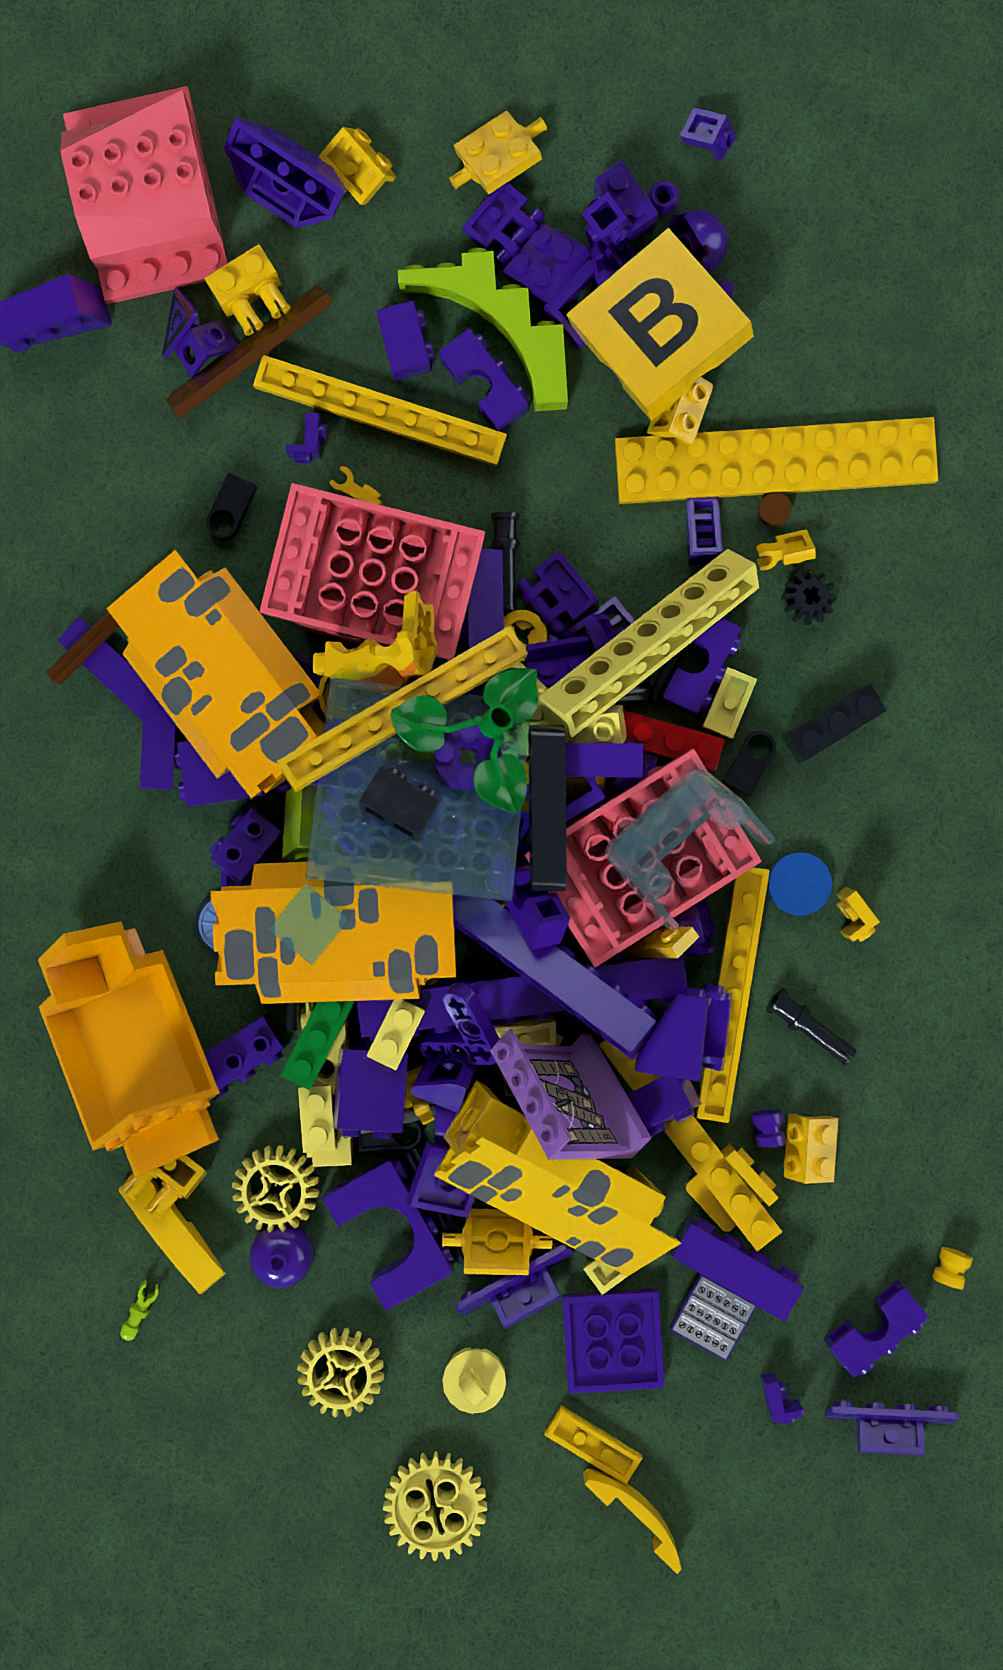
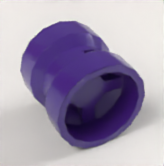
M769 1109L751 1113V1123L757 1130L753 1135L755 1147H777L786 1144L785 1133L780 1130L781 1123L784 1121L782 1110Z

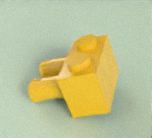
M259 244L204 278L227 318L234 314L247 336L254 334L250 323L254 325L257 331L263 327L262 321L250 305L254 301L262 298L274 319L281 317L277 306L281 308L284 314L290 310V305L278 289V286L282 285L278 274Z
M185 1155L135 1178L132 1172L119 1189L125 1194L129 1192L127 1196L136 1201L139 1194L152 1178H160L162 1180V1188L144 1209L152 1214L159 1206L153 1216L161 1221L177 1198L182 1199L184 1197L187 1200L207 1173L206 1170Z

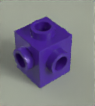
M608 191L604 195L601 194L594 198L582 213L588 222L585 229L596 243L601 240L607 246L612 243L617 245L622 242L630 233L628 229L633 226V223L628 218L633 213L622 197L615 200ZM610 217L616 218L611 224L606 226V222Z

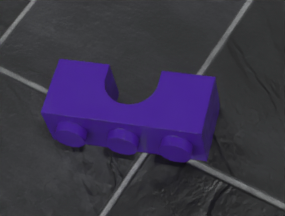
M468 328L438 352L439 360L458 385L474 376L482 377L490 383L492 387L490 393L478 403L479 412L494 430L503 432L528 413L529 404L527 401L530 400L529 396L519 384L514 386L507 376L510 373L500 359L494 361L487 352L490 350V347L479 333L475 336Z
M721 618L693 640L691 644L699 647L705 654L706 664L702 672L691 674L676 668L661 696V700L693 716L698 714L699 710L705 712L713 697L712 694L708 693L713 682L719 684L727 670V666L723 665L728 653L734 655L741 643L742 638L737 636L741 627Z
M522 844L498 849L490 876L530 949L560 944L570 916L556 892L541 895L540 891H531L529 863L524 856V853L529 851V845Z
M896 1280L873 1299L882 1311V1322L876 1330L867 1333L861 1332L847 1320L824 1338L830 1350L853 1378L858 1374L863 1375L869 1372L878 1358L883 1354L888 1355L895 1351L900 1344L899 1341L908 1334L913 1335L920 1331L925 1324L924 1321L929 1318L899 1280Z

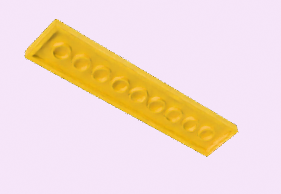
M934 417L703 432L696 434L692 444H686L676 437L643 436L615 438L619 504L676 501L699 497L721 498L766 495L770 493L932 484L938 482Z

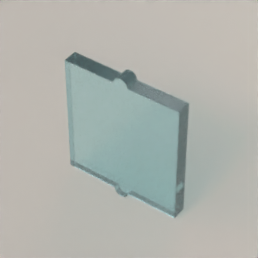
M305 884L269 930L287 944L289 951L294 950L312 965L348 922L349 918L331 904L330 898L325 899L308 884Z

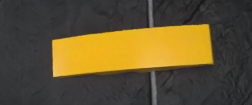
M153 1178L139 1194L136 1201L127 1196L129 1192L125 1194L118 1189L158 1246L199 1294H203L226 1274L192 1222L186 1221L175 1203L162 1217L161 1221L153 1216L159 1206L152 1214L144 1209L160 1190Z

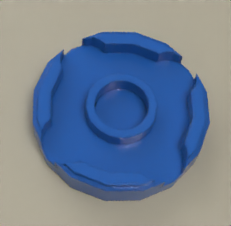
M793 852L785 855L772 866L769 872L767 890L771 900L780 910L791 915L806 916L818 911L827 903L832 892V877L828 867L820 858L809 853Z

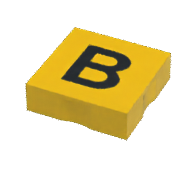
M669 228L567 313L573 329L595 356L616 374L623 389L651 421L688 392L694 382L702 375L718 367L754 337L752 324L748 317Z

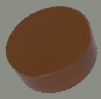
M781 493L766 495L758 507L760 519L768 526L782 525L790 517L792 511L790 500Z

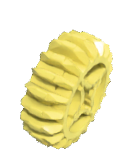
M283 1145L277 1147L276 1155H273L271 1146L264 1148V1156L260 1151L255 1150L252 1153L253 1160L245 1158L242 1162L245 1169L238 1168L235 1173L241 1180L234 1181L232 1188L241 1192L233 1195V1201H243L237 1208L238 1213H243L246 1210L249 1212L245 1218L246 1223L251 1222L253 1218L257 1219L258 1222L255 1227L257 1230H260L263 1224L266 1223L268 1224L267 1230L271 1233L274 1230L275 1224H278L279 1229L283 1233L286 1229L287 1221L293 1228H297L300 1224L298 1217L306 1221L309 1217L306 1209L314 1210L316 1203L310 1198L318 1197L319 1190L311 1188V1186L318 1184L319 1178H308V1175L315 1168L313 1165L303 1168L302 1165L307 1159L305 1155L301 1156L298 1161L293 1159L296 1154V1149L294 1148L289 1151L287 1156L283 1155ZM268 1165L283 1166L292 1171L293 1174L279 1175ZM259 1170L262 1174L260 1179L263 1183V1189L253 1196L251 1180L253 1174ZM299 1182L301 1186L300 1202L292 1208L289 1203L291 1199L288 1190ZM272 1183H275V1186L277 1184L280 1186L286 1184L279 1195H276V1193L272 1194L271 1192L266 1194ZM271 1203L277 1207L278 1211L282 1210L283 1213L269 1212L259 1205Z
M348 1327L344 1328L342 1336H338L337 1329L332 1328L330 1339L324 1332H321L318 1336L319 1343L315 1340H310L308 1343L309 1350H303L301 1358L305 1362L299 1363L297 1368L299 1372L303 1373L299 1376L298 1383L306 1385L302 1390V1395H313L309 1404L315 1406L320 1402L322 1404L320 1408L321 1414L327 1411V1407L332 1408L334 1418L338 1416L340 1409H343L344 1414L348 1417L351 1415L352 1407L360 1413L364 1408L363 1402L371 1405L374 1400L372 1394H379L381 1386L378 1383L384 1379V1373L379 1371L383 1368L384 1362L383 1360L376 1359L380 1354L379 1349L368 1350L372 1340L368 1338L361 1343L362 1333L360 1331L355 1333L354 1338L348 1337L350 1333ZM338 1350H346L355 1355L344 1357ZM325 1354L327 1357L326 1364L329 1369L323 1373L322 1377L317 1378L315 1365L318 1359ZM365 1366L367 1379L356 1390L353 1375L358 1373L360 1367ZM336 1368H341V1371L345 1369L347 1371L346 1377H341V1373L337 1376L335 1374ZM337 1388L343 1395L332 1393L327 1389Z

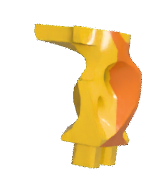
M410 591L404 596L403 628L397 633V638L392 645L383 647L376 640L368 638L358 647L347 649L341 642L328 641L325 643V652L314 653L313 673L325 675L336 683L341 682L355 689L374 694L393 693L406 686L411 678L424 676L429 673L436 654H439V646L434 635V605L430 603L424 604L418 591Z

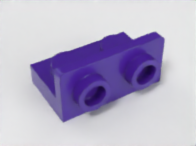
M583 636L528 644L526 646L528 654L525 658L524 666L537 670V679L544 685L556 684L590 657L589 637Z

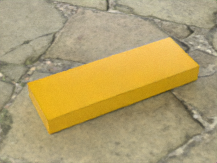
M560 1405L544 1431L546 1437L627 1485L643 1458L639 1452Z

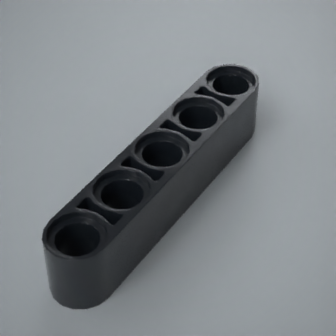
M529 725L531 891H565L567 883L564 725Z

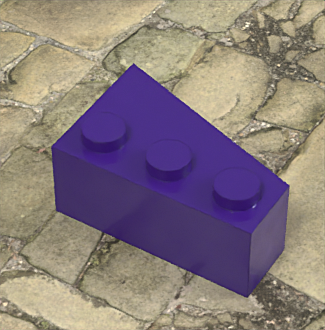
M70 274L0 301V346L9 348L13 352L26 351L33 345L112 325L102 288Z

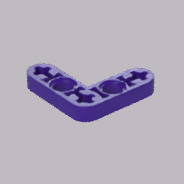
M454 983L444 995L443 1003L459 1032H429L420 1044V1052L426 1059L434 1063L493 1065L496 1061L490 1050L500 1038L476 993L463 983Z

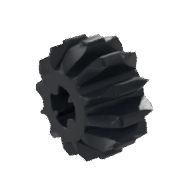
M808 570L805 578L798 572L794 575L795 583L787 581L784 585L791 592L781 595V600L791 601V604L784 608V612L788 613L794 609L796 611L792 618L794 622H797L804 615V624L807 626L812 624L813 617L818 623L824 621L823 613L831 614L834 611L833 607L828 603L835 602L837 596L828 594V591L833 589L835 585L834 583H829L826 586L823 584V581L826 579L824 573L820 574L815 580L813 570ZM811 591L814 594L812 596L814 601L807 604L804 602L806 600L804 594Z

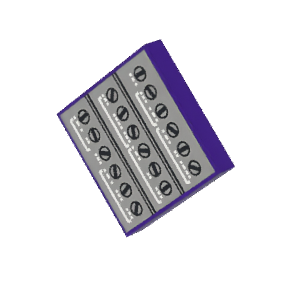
M699 1273L669 1328L678 1335L727 1361L757 1306Z

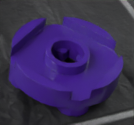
M473 725L450 733L444 732L443 746L434 751L435 770L439 778L453 789L476 791L473 784L474 771L481 762L491 760L490 753L495 741L494 738L484 736L479 729V725ZM499 747L497 752L498 758L502 756L501 747ZM462 750H472L475 752L474 760L476 762L473 765L470 762H465L464 764L460 762Z

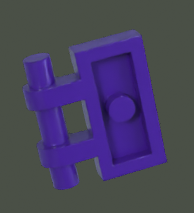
M507 182L490 193L463 225L462 232L487 251L496 243L501 249L494 256V259L498 264L504 266L510 258L513 259L520 251L519 247L528 236L532 237L539 227L537 225L545 216L537 208L527 216L522 210L528 204V199ZM514 221L519 225V228L509 238L503 232Z
M559 550L534 569L533 572L540 579L536 585L533 586L526 577L516 584L524 594L522 596L523 600L527 605L531 603L541 616L540 620L546 627L549 626L555 635L565 628L558 618L561 614L566 612L571 620L574 621L598 602L597 597ZM547 589L558 602L552 609L541 597V594Z

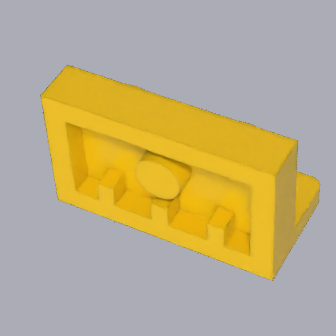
M342 127L318 157L334 169L345 188L358 203L366 205L386 181L393 182L397 176L391 170V162L382 153H376L369 145L371 139L365 132L359 128Z
M702 377L696 380L688 392L650 422L647 434L662 438L676 437L686 444H692L709 401L713 384Z
M848 887L843 888L836 894L840 899V902L836 905L847 919H851L852 922L840 932L844 937L853 942L857 939L860 942L864 941L876 931L874 926L880 921L856 890Z

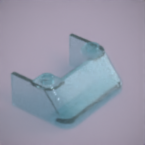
M692 770L685 774L612 838L606 847V857L609 863L663 926L673 930L679 924L658 901L667 892L671 884L670 873L661 860L707 819L712 817L724 829H736L743 825L757 843L772 844L776 841L774 836L747 804L705 770Z

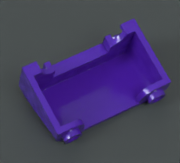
M705 984L704 989L685 987L684 992L677 993L637 1055L635 1071L700 1081L702 1080L703 1068H710L716 1071L724 1070L732 993L723 992L724 986Z

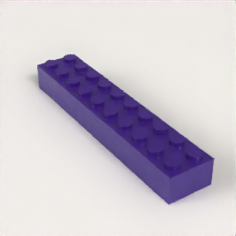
M683 955L679 958H620L619 961L609 959L595 967L602 975L601 980L609 986L614 983L621 987L629 995L627 999L636 1006L639 1003L648 1005V999L655 998L661 1000V1003L672 1002L677 993L684 992L685 987H687ZM590 962L579 963V964H581L583 967H584L586 964L591 965ZM517 972L437 982L430 986L426 984L420 986V999H405L426 1010L413 1037L422 1035L423 1029L434 1028L435 1033L454 1031L455 1023L443 1003L444 995L454 983H463L469 986L476 993L489 1019H499V1024L519 1022L518 1017L531 1015L532 1020L551 1018V1012L563 1011L564 1016L572 1015ZM393 1000L357 1001L361 1038L370 1037V1042L374 1041Z

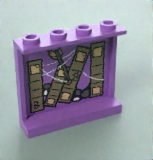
M508 1029L490 1050L549 1160L633 1158L651 1139L649 1132L591 1034H582L572 1046L520 1044L514 1031Z

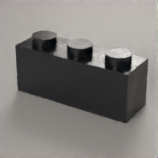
M871 683L782 735V738L798 763L805 762L880 716L887 709Z

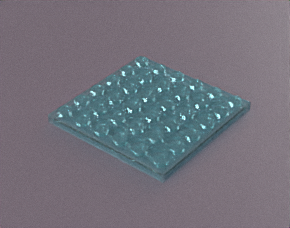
M331 678L324 733L405 686ZM463 694L444 705L447 712V722L444 726H451L474 719L476 716L484 714L491 707L485 703L483 696ZM530 720L521 724H513L510 729L503 733L504 741L500 744L502 755H515L522 763L524 769ZM395 734L318 779L306 878L511 901L521 809L519 812L512 814L487 804L479 797L476 791L456 790L449 787L439 778L435 770L434 751L421 752L408 746L398 734ZM461 751L462 757L460 762L462 764L470 762L473 765L476 762L474 760V751ZM380 766L387 770L389 767H393L407 776L406 781L417 787L419 784L425 785L437 793L436 798L440 800L439 809L419 842L359 809V800Z

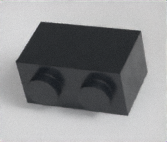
M380 766L359 800V809L419 842L439 809L440 800L436 798L437 793L425 785L419 784L417 787L406 781L407 776L393 767H389L387 770Z

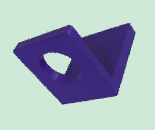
M218 320L190 328L176 347L175 353L189 375L193 377L208 358L227 353L234 349L238 343L224 321ZM187 346H190L195 353V363H192L187 357Z

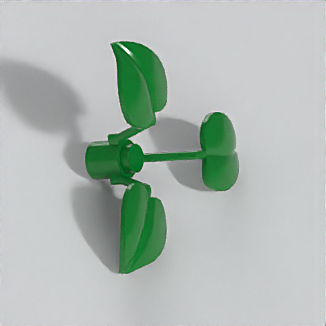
M516 668L494 675L485 684L483 690V699L491 708L481 716H476L474 719L451 726H444L447 722V712L437 699L430 696L412 697L391 710V721L398 736L408 746L421 752H432L440 749L444 744V732L450 733L473 725H479L481 733L488 738H494L495 741L490 753L491 760L481 762L474 771V788L479 797L487 804L512 814L520 811L525 801L527 790L525 769L515 755L504 754L498 758L497 752L500 744L504 741L503 733L510 729L513 724L527 722L536 712L538 702L537 670Z

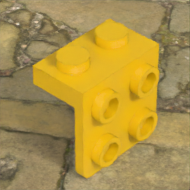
M729 1143L721 1150L724 1158L735 1169L760 1203L764 1201L768 1206H771L778 1199V1196L773 1191L777 1185L764 1171L758 1175L751 1167L755 1161L742 1147L736 1151ZM696 1173L685 1185L687 1192L723 1231H731L736 1226L735 1222Z

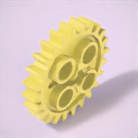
M435 1451L433 1459L428 1461L426 1455L421 1453L420 1463L417 1464L414 1459L409 1458V1470L400 1465L398 1467L400 1478L391 1476L389 1484L393 1488H386L385 1497L389 1500L384 1501L383 1510L389 1513L385 1515L384 1521L386 1524H393L390 1527V1536L400 1534L397 1542L398 1546L406 1542L409 1543L408 1554H411L417 1548L420 1549V1559H423L427 1552H431L433 1561L437 1560L438 1552H443L445 1558L450 1559V1549L454 1548L460 1555L462 1554V1543L470 1547L473 1545L471 1534L480 1536L481 1528L478 1524H485L486 1515L482 1513L487 1511V1502L482 1500L486 1497V1490L478 1488L481 1485L480 1476L471 1478L473 1474L472 1466L467 1467L465 1470L462 1469V1458L453 1464L451 1463L450 1453L445 1456L443 1461L439 1460L438 1452ZM427 1479L432 1481L437 1507H440V1521L445 1530L443 1533L439 1532L435 1508L433 1505H430L431 1492L426 1482ZM442 1482H450L455 1487L450 1491H444L439 1485ZM412 1490H419L424 1496L420 1499H413L408 1493ZM451 1513H458L463 1518L458 1522H453L447 1516ZM420 1521H426L432 1527L422 1530L416 1524Z

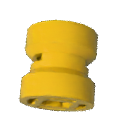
M942 1246L939 1254L941 1266L934 1269L932 1278L949 1287L963 1290L966 1282L963 1273L971 1267L973 1258L963 1252Z

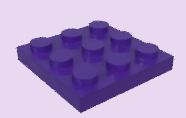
M657 1288L607 1291L603 1295L600 1292L562 1294L568 1394L665 1388L659 1292Z

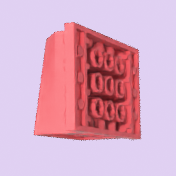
M188 86L63 114L66 131L61 133L60 151L74 214L90 260L98 269L104 300L107 304L174 290L175 287L183 288L205 283V277L228 264Z
M291 483L259 612L263 615L294 622L303 631L359 645L368 638H372L383 647H388L393 644L397 638V633L403 628L404 596L410 591H418L424 604L430 603L434 605V635L439 646V654H436L435 658L450 661L455 658L486 532Z
M694 749L688 750L664 766H658L649 770L647 777L623 791L618 792V790L611 792L605 796V802L566 824V890L546 892L548 894L556 892L570 916L567 926L594 968L762 862ZM528 851V852L524 853V856H525V858L527 859V861H528V863H529V851Z

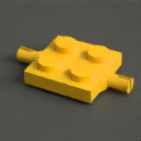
M506 110L454 144L456 154L462 160L464 168L449 177L453 187L458 189V187L472 179L481 184L485 191L490 194L541 161V152L532 139L547 130L544 120L539 117L530 125L523 127Z
M471 1209L468 1218H466V1224L462 1233L443 1232L442 1247H462L464 1274L529 1275V1258L533 1249L552 1250V1237L533 1235L530 1225L499 1209Z

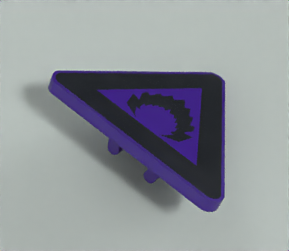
M177 287L173 290L162 356L167 358L190 328L200 326L197 310L182 290Z

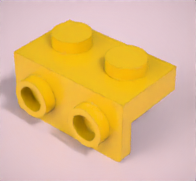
M797 1114L788 1115L784 1160L785 1178L804 1184L834 1182L838 1118L831 1116L804 1117Z

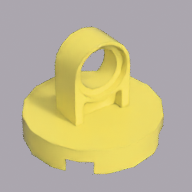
M471 1347L464 1348L455 1353L447 1362L443 1375L444 1393L449 1402L460 1411L471 1414L486 1412L496 1406L503 1397L506 1387L505 1368L499 1357L490 1350L484 1348L483 1350L478 1348L471 1349Z

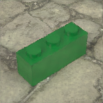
M356 1001L317 1002L280 1076L311 1090Z

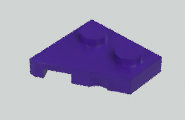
M609 218L606 222V226L611 224L614 221V219ZM585 229L596 282L600 286L636 254L626 238L617 245L612 243L607 246L601 240L596 243Z

